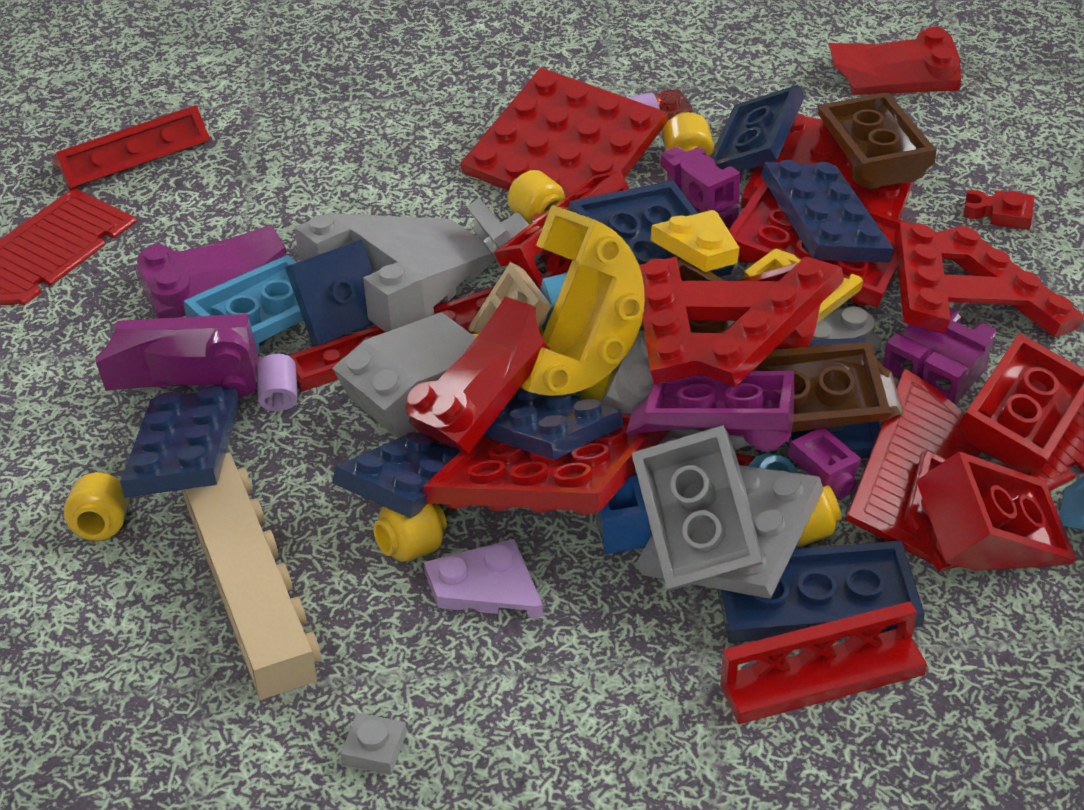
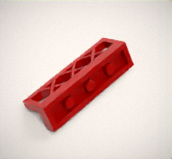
M197 105L58 151L50 158L54 169L60 168L69 190L206 143L210 140L199 109Z
M621 170L594 175L554 206L567 210L570 201L627 190L629 187ZM550 209L494 251L500 266H508L510 262L520 264L521 268L525 270L540 291L544 278L564 274L569 270L572 263L571 259L536 246ZM539 253L548 255L547 271L542 276L533 260Z
M911 601L723 649L720 687L738 725L925 675L927 663L912 638L917 611ZM897 624V629L880 633L885 627ZM851 636L845 642L833 645L840 638ZM804 648L799 654L787 657L792 651ZM758 660L751 667L737 670L739 664Z

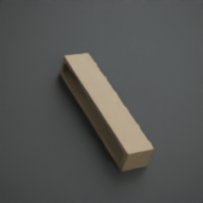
M228 452L225 455L217 485L184 489L182 494L259 700L317 682L314 662L322 660L314 632L305 634L302 628L303 625L307 624L300 598L298 596L290 598L288 591L292 590V583L284 562L276 564L274 560L279 554L271 530L262 531L261 525H265V519L258 498L250 500L248 494H252V487L245 467L237 469L231 453Z

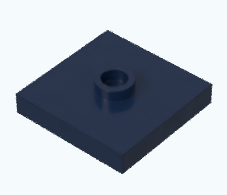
M362 240L354 241L285 266L313 346L324 344L374 324L368 319L363 277L372 274L373 270Z

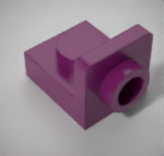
M826 428L816 429L791 441L787 455L809 475L820 477L823 487L829 485L837 500H841L851 493L856 485L855 476L861 461L859 456Z

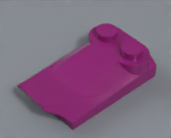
M270 224L239 236L180 252H175L172 248L160 244L151 245L138 255L136 259L137 264L134 267L136 276L157 318H179L186 316L184 300L284 257L287 251L274 227Z
M248 314L117 321L111 340L95 357L105 391L146 387L213 385L221 386L223 389L236 387L239 398L253 393L257 384V364L259 358Z
M752 371L736 387L700 374L655 385L653 383L649 395L633 408L626 434L688 429L706 431L724 425L729 435L744 436V440L758 450L771 451L778 449L791 436L794 415V371Z

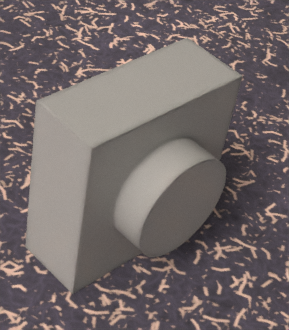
M356 713L340 753L342 765L392 775L407 734L406 722Z

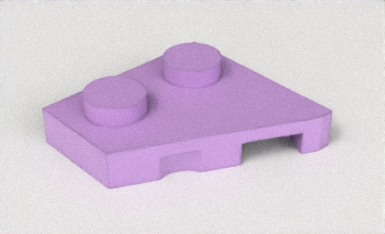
M514 539L424 562L425 575L438 608L454 610L472 608L479 612L498 614L499 608L527 610V617L537 618L543 616L542 601Z

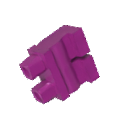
M676 146L661 154V167L667 171V180L664 182L673 180L698 213L711 210L716 211L729 230L739 216V206L735 203L739 202L740 172L731 166L721 170L715 165L713 158L707 156L706 151L700 147L686 152Z
M949 307L951 321L945 334L909 324L902 335L895 333L886 342L883 366L892 372L893 377L899 379L904 370L900 367L899 363L905 360L914 362L912 373L934 386L956 405L975 383L979 375L981 376L987 369L996 330L983 322L975 324L972 329L960 324L961 316L958 311ZM942 378L951 380L950 390L940 388L936 381Z

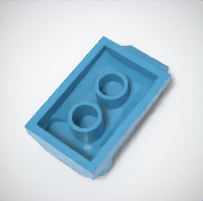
M286 255L184 300L185 315L187 317L248 314L258 354L260 352V342L303 321L285 266L294 264L296 261L289 255Z

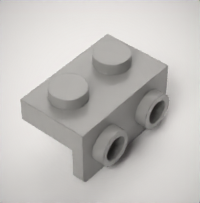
M480 198L467 206L475 218L470 223V226L495 258L494 251L529 225L518 212L500 223ZM539 253L533 258L535 263L539 260L540 256H542L543 253Z

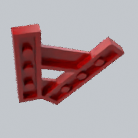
M899 222L894 239L903 323L945 334L951 321L948 302L1012 305L1054 338L1080 327L1084 314L1075 309L1069 299L1055 294L1041 283L1038 276L1021 269L1010 260L1007 253L993 248L982 240L976 230L962 225L936 232L924 224L915 223L911 225ZM942 258H950L972 276L945 275Z
M677 256L667 259H653L646 264L639 265L643 277L645 295L642 319L650 372L654 385L700 374L736 387L844 282L842 267L804 257L780 281H682ZM689 320L736 322L725 333H692Z

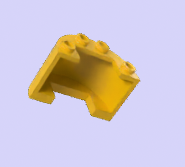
M552 205L536 246L571 259L572 263L542 337L544 342L550 347V350L541 347L532 373L521 386L528 392L549 396L566 395L582 391L608 376L631 349L641 326L645 302L641 270L627 243L607 225Z

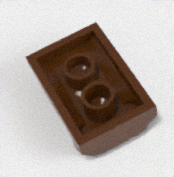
M889 92L818 105V115L852 163V179L865 189L873 190L881 186L901 182H914L926 175L927 169L935 163V147Z
M871 341L776 349L753 370L794 371V415L791 433L889 420L894 416L904 414L893 374L876 359Z

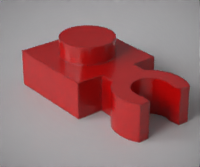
M967 190L963 216L970 219L991 217V225L1030 230L1035 195L1023 194L1018 191L995 190L994 196H988L979 190Z

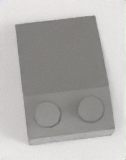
M440 312L364 340L337 363L333 370L348 397L394 436L400 438L415 430L408 422L410 416L406 413L405 409L409 392L420 383L438 381L465 353L476 337Z
M724 425L631 453L668 591L763 564L733 441Z

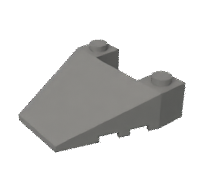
M326 213L314 216L310 221L294 227L299 261L354 241H363L371 267L375 271L363 277L368 319L385 332L432 316L434 314L433 307L442 299L446 301L451 300L456 295V287L464 280L471 282L497 260L479 237L451 219Z

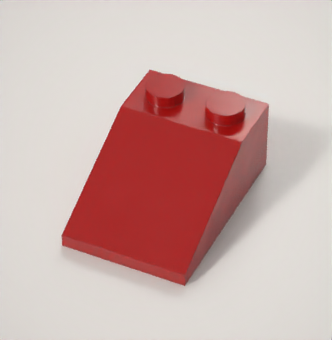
M960 451L916 480L923 498L921 500L922 508L930 518L937 537V550L946 563L974 571L1058 566L1071 564L1077 560L1044 480Z

